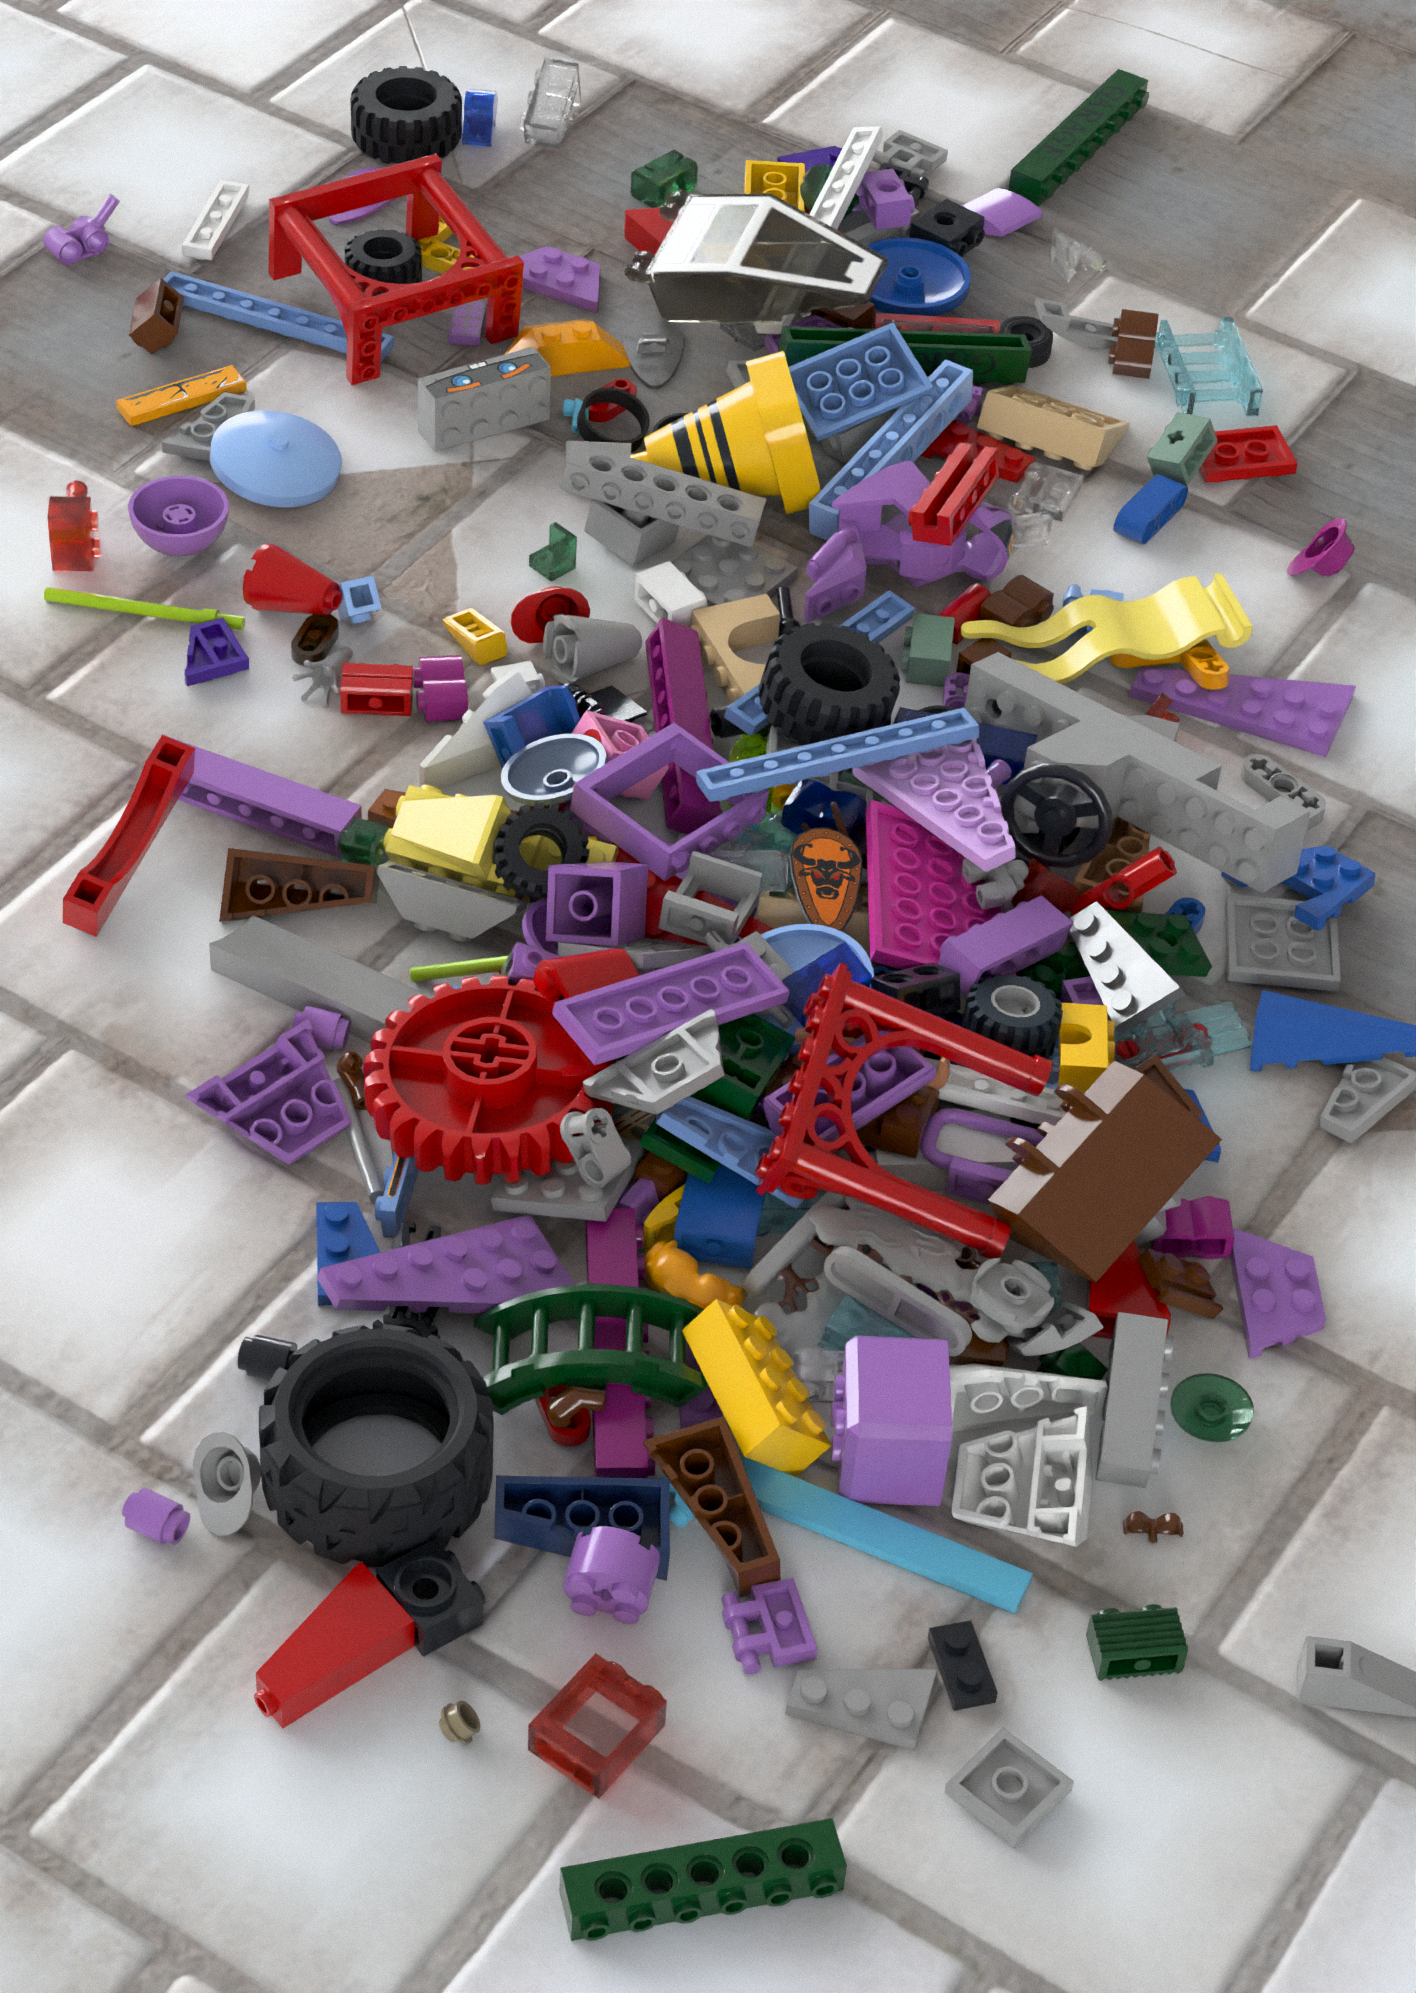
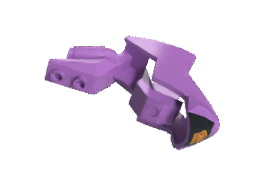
M911 461L888 466L860 481L833 501L832 507L839 509L838 533L833 534L808 561L806 574L816 583L805 594L804 621L810 623L862 598L865 594L866 565L889 564L915 588L955 572L965 571L966 576L981 581H989L996 578L1003 572L1013 550L1012 515L1003 508L982 501L968 522L984 532L975 535L971 540L964 542L967 532L963 528L952 546L914 541L912 526H909L908 523L909 511L912 506L917 504L923 490L927 489L931 483ZM894 504L902 511L881 525L882 505Z

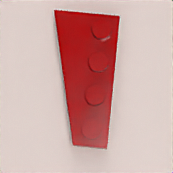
M954 420L920 455L929 459L932 458L933 454L947 458L948 455L954 452L959 443L972 444L973 459H976L985 446L997 448L998 478L1015 483L1019 482L1034 468L1035 457Z

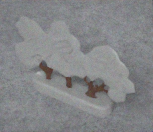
M897 1176L901 1179L906 1180L903 1176ZM829 1191L759 1261L741 1285L752 1297L757 1298L761 1297L778 1279L785 1280L786 1291L783 1301L764 1303L756 1309L754 1315L757 1317L764 1316L774 1325L777 1330L775 1337L780 1347L800 1366L815 1367L822 1363L829 1366H843L845 1344L856 1336L852 1315L856 1311L864 1310L872 1319L885 1318L832 1284L824 1271L815 1278L806 1279L800 1278L792 1269V1264L809 1246L816 1249L825 1259L834 1249L841 1247L836 1245L826 1246L818 1239L819 1235L816 1232V1225L810 1222L808 1218L821 1205L847 1210L845 1209L848 1206L845 1201L846 1196ZM864 1245L863 1251L869 1254L872 1248L869 1245ZM880 1263V1265L892 1272L888 1265ZM805 1284H816L817 1289L809 1291ZM796 1287H800L807 1297L808 1306L804 1311H799L795 1304L793 1296L796 1297L799 1294L795 1290ZM786 1303L791 1307L792 1313L789 1315L784 1313L782 1309Z
M849 1196L845 1198L846 1204L850 1208L849 1210L821 1205L808 1217L810 1222L816 1225V1232L821 1241L829 1245L841 1246L834 1249L824 1261V1272L828 1280L914 1337L948 1340L949 1356L953 1357L960 1355L970 1344L972 1339L971 1327L980 1339L990 1343H1000L1007 1335L1018 1338L1025 1337V1331L1022 1334H1012L1006 1331L1001 1323L993 1320L982 1310L974 1306L973 1309L961 1311L957 1306L954 1309L950 1307V1305L957 1301L971 1303L969 1296L972 1292V1282L979 1269H962L957 1265L955 1260L961 1253L956 1242L950 1238L915 1223L905 1222L896 1215ZM864 1245H869L872 1248L869 1254L863 1251ZM880 1263L888 1265L892 1272L880 1265ZM920 1283L929 1287L937 1294L940 1302L912 1284ZM1014 1291L1011 1292V1294H1013V1295H1015V1296H1019V1295H1018L1017 1293H1015ZM942 1293H947L951 1299L944 1301ZM971 1314H978L980 1320L976 1321L969 1316Z

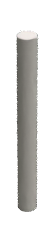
M337 1078L334 1081L352 1122L346 1131L369 1199L376 1202L378 1196L384 1195V1190L350 1091L342 1079Z

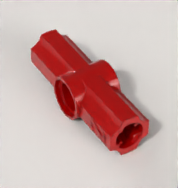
M1161 846L1155 848L1127 867L1117 870L1111 877L1069 902L1071 916L1096 901L1106 911H1118L1127 907L1135 899L1176 875L1177 870L1174 860L1168 851L1162 849ZM1116 881L1122 882L1128 887L1129 895L1121 894L1117 890Z

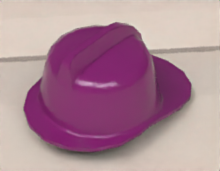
M1337 518L1327 523L1316 534L1310 544L1289 564L1287 574L1290 576L1299 575L1309 569L1322 576H1331L1338 573L1346 565L1355 550L1354 544L1346 533V520Z

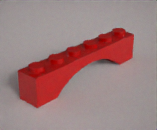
M163 734L161 735L147 758L133 794L110 837L95 858L79 871L63 897L64 924L97 937L194 774V747Z

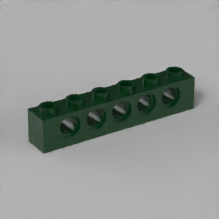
M833 1818L560 1867L559 1893L571 1941L580 1939L595 1941L606 1937L608 1934L628 1930L643 1932L660 1924L671 1922L685 1924L694 1922L703 1916L719 1913L734 1915L744 1911L746 1908L762 1905L777 1907L785 1905L794 1899L811 1896L815 1898L829 1897L837 1891H843L847 1864ZM796 1864L801 1866L802 1868L793 1869L788 1867L787 1865ZM751 1872L756 1874L757 1876L746 1877L741 1873ZM697 1881H708V1882H710V1883H712V1884H711V1885H707V1886H703V1885L697 1884L696 1882H697ZM662 1889L666 1891V1893L655 1894L650 1890ZM615 1897L621 1901L612 1903L604 1899Z

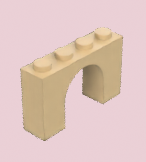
M767 594L692 610L691 625L688 627L698 631L699 646L702 649V662L711 669L716 685L719 688L722 687L726 693L729 705L760 683L766 664H755L745 661L734 653L743 648L773 642L778 639L780 613Z

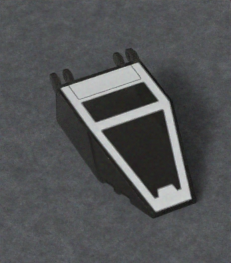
M677 190L667 195L666 204H663L659 209V215H661L663 220L673 221L674 223L655 256L648 251L634 253L631 259L632 264L627 265L624 272L632 282L637 281L638 283L649 285L660 315L666 322L776 323L783 321V316L799 313L800 317L810 316L813 309L828 307L829 311L867 304L889 262L887 257L773 194H688L683 190Z

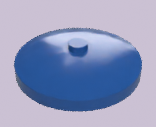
M899 237L879 240L863 247L864 250L883 261L866 294H854L874 303V309L880 312L937 316L960 306L969 294L971 273L967 263L956 252L941 244L924 239ZM854 255L851 261L862 262L863 259Z

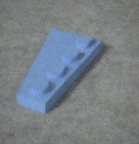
M690 1096L656 1115L657 1125L758 1185L760 1177L754 1175L755 1169L762 1154L769 1153L776 1137L772 1130ZM779 1186L771 1193L795 1209L804 1200L787 1195Z

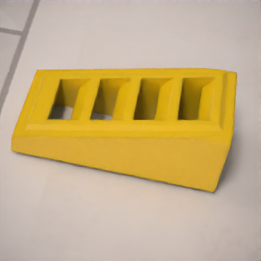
M473 608L443 619L445 628L478 665L488 664L508 654L505 632Z

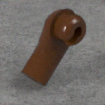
M349 1051L338 1059L336 1065L337 1073L349 1089L355 1108L366 1110L364 1073L361 1069L363 1060L356 1052Z

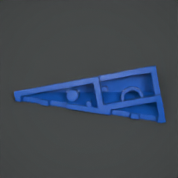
M1262 990L1256 1013L1250 1071H1262L1264 1064L1284 1063L1286 1068H1296L1298 1061L1322 1060L1323 1065L1381 1060L1383 1054L1404 1052L1405 1058L1416 1057V1025Z

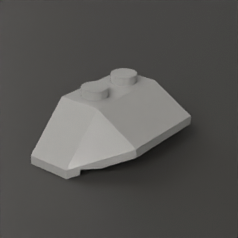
M391 861L379 865L377 869V875L403 919L415 922L414 927L420 930L434 932L436 929L447 931L449 932L448 937L458 941L469 942L470 939L486 933L525 910L528 901Z

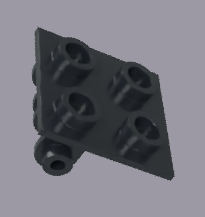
M573 682L563 684L568 687L575 698L576 709L580 719L586 710L631 723L635 719L648 715L646 710L612 685L588 694L586 691L580 690L579 686Z

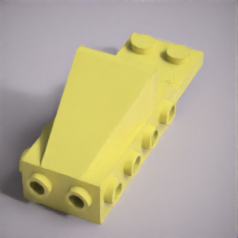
M409 785L406 795H402L398 800L396 806L397 819L393 829H388L384 838L383 847L390 861L517 898L515 897L516 891L511 888L507 891L502 886L504 880L502 877L497 878L495 874L496 864H492L495 839L502 824L506 822L507 817L511 814L504 797L499 795L469 797L463 794H456L455 797L442 794L441 790L430 785H422L421 788ZM534 835L527 837L519 845L521 857L534 869L548 870L549 865L561 863L562 856L559 847L554 841L545 836ZM588 838L587 849L590 850L586 863L616 861L619 853L617 846ZM523 896L522 900L528 901L529 904L530 897Z

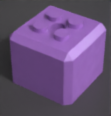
M877 1336L853 1337L845 1344L842 1374L835 1375L834 1401L838 1402H832L831 1427L835 1429V1435H832L831 1461H838L839 1494L858 1503L941 1506L952 1441L948 1340Z

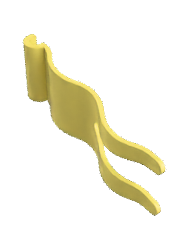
M1222 573L1214 574L1213 582L1206 588L1201 586L1196 576L1186 577L1172 582L1147 598L1136 601H1118L1102 595L1085 596L1070 602L1046 621L1030 627H1014L994 620L969 621L961 626V635L965 638H996L1024 648L1046 647L1065 639L1082 627L1091 626L1093 628L1092 631L1054 660L1039 664L1015 660L1060 684L1074 680L1094 664L1111 655L1123 653L1142 659L1159 660L1179 655L1202 640L1214 635L1223 647L1235 648L1244 644L1252 634V624Z

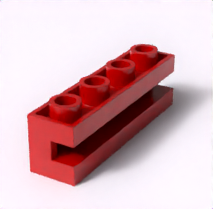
M959 443L954 452L948 455L944 466L939 472L935 473L932 483L927 489L923 490L921 498L909 511L908 523L909 526H912L914 541L952 546L999 477L997 448L985 446L978 457L973 459L972 444Z

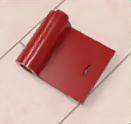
M622 948L542 960L536 967L533 980L536 989L545 998L564 996L567 999L637 977L639 974L628 953Z

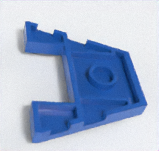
M1325 845L1302 849L1297 874L1281 883L1310 899L1295 906V918L1318 931L1326 926V919L1328 917L1336 918L1341 913V908L1346 902L1354 903L1374 886L1375 872L1362 866L1358 861L1351 860L1340 854L1334 848ZM1224 872L1221 873V876L1242 888L1248 886Z

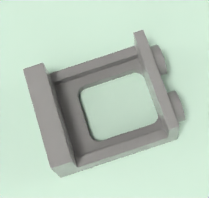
M693 851L688 873L676 892L668 890L663 898L659 929L704 943V937L715 930L727 945L733 944L758 904L763 873ZM704 890L736 900L739 903L733 912L694 898L699 891Z

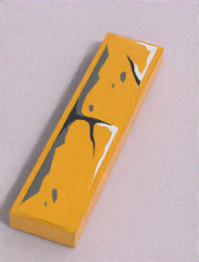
M233 365L118 399L116 400L117 410L130 426H134L212 402L224 392L232 394L247 391L245 379Z

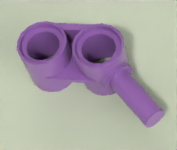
M109 194L94 218L81 216L72 223L68 231L62 226L50 228L44 236V246L65 265L102 253L109 244V235L104 231L106 229L104 225L120 200L114 195Z

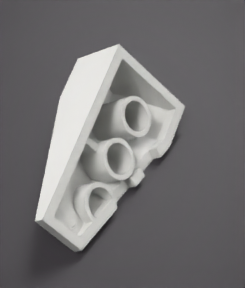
M513 668L490 685L483 693V697L486 700L475 712L469 709L463 715V723L454 736L446 735L419 765V788L422 785H430L441 789L501 766L483 722L532 695L531 690L519 671Z
M976 1363L949 1365L952 1432L1036 1422L1048 1417L1049 1420L1067 1418L1075 1415V1409L1087 1406L1089 1415L1103 1412L1108 1388L1106 1381Z

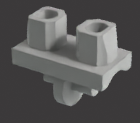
M963 860L962 874L967 883L985 880L986 882L976 887L977 901L982 910L999 906L1004 914L1014 909L1011 900L1017 891L1024 888L1025 884L1023 881L1029 873L1025 862L1022 860H1012L985 872L970 860Z

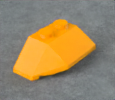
M587 319L524 326L505 352V354L534 347L550 365L551 376L630 367V360L623 344L595 322Z

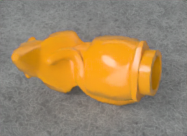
M671 1240L669 1243L660 1241L648 1251L645 1257V1278L651 1290L684 1298L703 1309H706L715 1299L732 1306L739 1305L741 1307L747 1298L748 1292L740 1286L731 1285L727 1280L711 1273L700 1275L696 1259L688 1252L677 1248L678 1243L675 1240Z

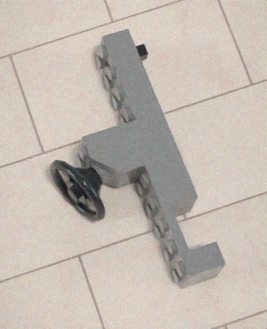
M999 652L971 664L965 709L978 723L979 735L1025 758L1024 769L1007 783L1000 804L1004 821H1007L1009 827V835L1012 836L1015 847L1027 858L1047 867L1071 868L1088 863L1106 848L1113 832L1112 819L1118 816L1262 893L1297 874L1310 810L1282 796L1254 810L1217 791L1222 766ZM1018 794L1017 810L1033 818L1038 828L1046 834L1043 849L1033 845L1021 833L1016 823L1014 804ZM1075 827H1098L1093 841L1083 850L1071 854H1058L1063 836L1070 834Z

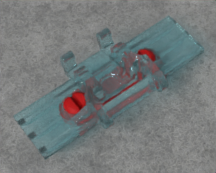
M1177 1001L1123 1034L1114 1029L1113 1040L1115 1042L1114 1061L1134 1069L1156 1054L1170 1072L1201 1065L1204 1068L1213 1065L1215 1056L1251 1048L1253 1045L1231 1001L1188 1012H1176L1175 1003Z

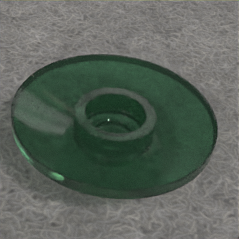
M1212 1373L1196 1374L1182 1380L1175 1387L1170 1402L1171 1413L1177 1424L1191 1436L1209 1442H1226L1240 1437L1250 1427L1254 1415L1253 1402L1247 1391L1234 1380Z

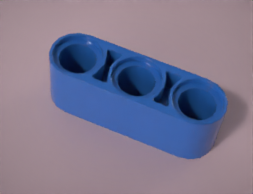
M1156 474L1121 508L1114 522V532L1140 544H1146L1182 508L1188 495V486L1161 474Z

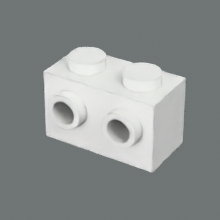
M670 561L635 574L634 600L656 623L662 617L688 627L691 625L692 610L708 606L704 593L698 590L687 579L686 575L680 572Z

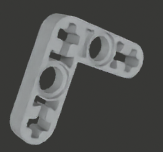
M1252 754L1245 758L1241 778L1245 784L1268 801L1282 796L1310 810L1306 831L1315 827L1323 820L1326 801L1320 794L1265 755ZM1284 787L1290 789L1292 792H1280L1275 788Z

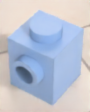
M374 576L338 584L339 591L342 593V601L338 607L340 621L351 619L352 624L372 620L371 614L382 609Z

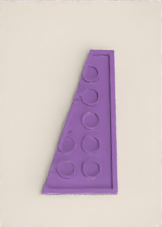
M1142 666L1131 686L1129 697L1326 757L1354 697L1356 686L1229 674L1227 687L1212 690L1199 686L1187 670Z

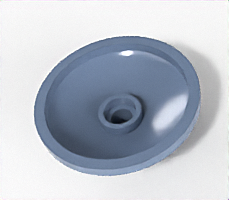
M559 734L539 739L521 748L506 762L501 772L503 789L512 800L524 805L528 804V806L534 807L535 802H543L544 807H550L551 803L557 805L568 803L572 800L574 783L608 763L606 751L599 741L582 734Z

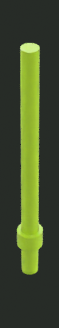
M46 587L44 591L45 601L196 624L223 618L230 629L243 631L245 627V617L222 614L218 609L204 608L202 611Z

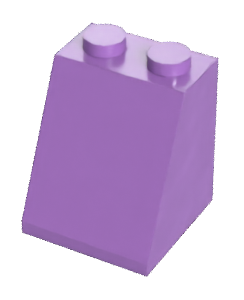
M597 862L549 865L546 941L621 946L645 939L648 864Z

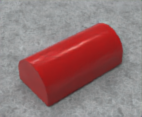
M980 584L969 585L937 615L955 618L952 643L958 645L965 638L961 635L963 623L979 621L981 605L991 595L986 587Z

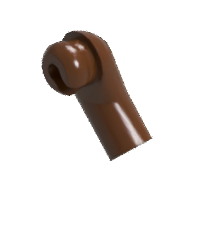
M580 1386L567 1387L551 1400L547 1408V1415L551 1424L557 1428L567 1427L570 1424V1419L582 1408L604 1412L608 1392Z

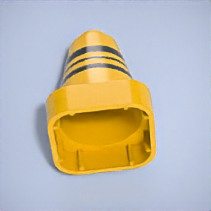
M784 351L745 361L750 377L749 382L644 437L646 451L630 455L634 459L758 497L781 496L786 515L809 509V503L821 491Z

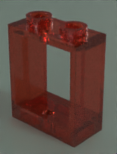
M595 1653L528 1724L527 1750L599 1799L663 1729L666 1720L667 1700L654 1687L643 1685L628 1675L625 1669L618 1663L607 1661ZM595 1692H598L639 1720L637 1725L607 1757H604L563 1729L565 1724Z

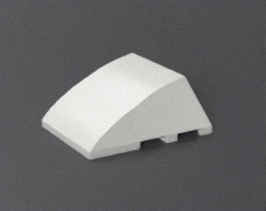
M1087 1406L1075 1409L1074 1416L1050 1423L1049 1417L1039 1420L1037 1427L1014 1433L1009 1429L960 1444L951 1511L953 1517L966 1523L992 1530L1029 1535L1075 1547L1085 1541L1088 1535L1093 1476Z

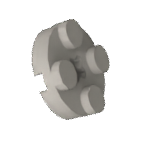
M1002 1258L987 1260L980 1266L972 1282V1292L969 1296L971 1304L982 1310L993 1320L1001 1323L1003 1328L1012 1334H1022L1026 1328H1034L1041 1325L1047 1319L1054 1305V1297L1051 1299L1048 1293L1051 1285L1046 1277L1033 1266L1014 1259L1012 1265L1000 1263ZM1014 1291V1292L1017 1293L1019 1296H1015V1295L1011 1294V1292Z

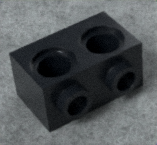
M933 962L870 977L872 989L935 1016L961 1010L960 973Z

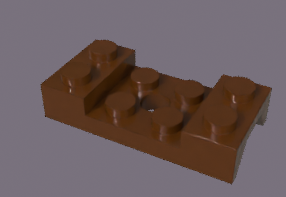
M790 1053L768 1096L789 1083L795 1071L801 1069L803 1061L798 1059V1054ZM924 1086L858 1129L856 1133L862 1145L916 1159L925 1127L930 1117L937 1112L940 1091Z

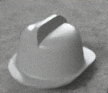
M226 1432L211 1433L202 1439L196 1448L193 1459L198 1508L201 1520L210 1532L218 1536H228L240 1530L249 1518L253 1506V1493L258 1488L261 1479V1466L257 1456L249 1448L244 1447L235 1436Z

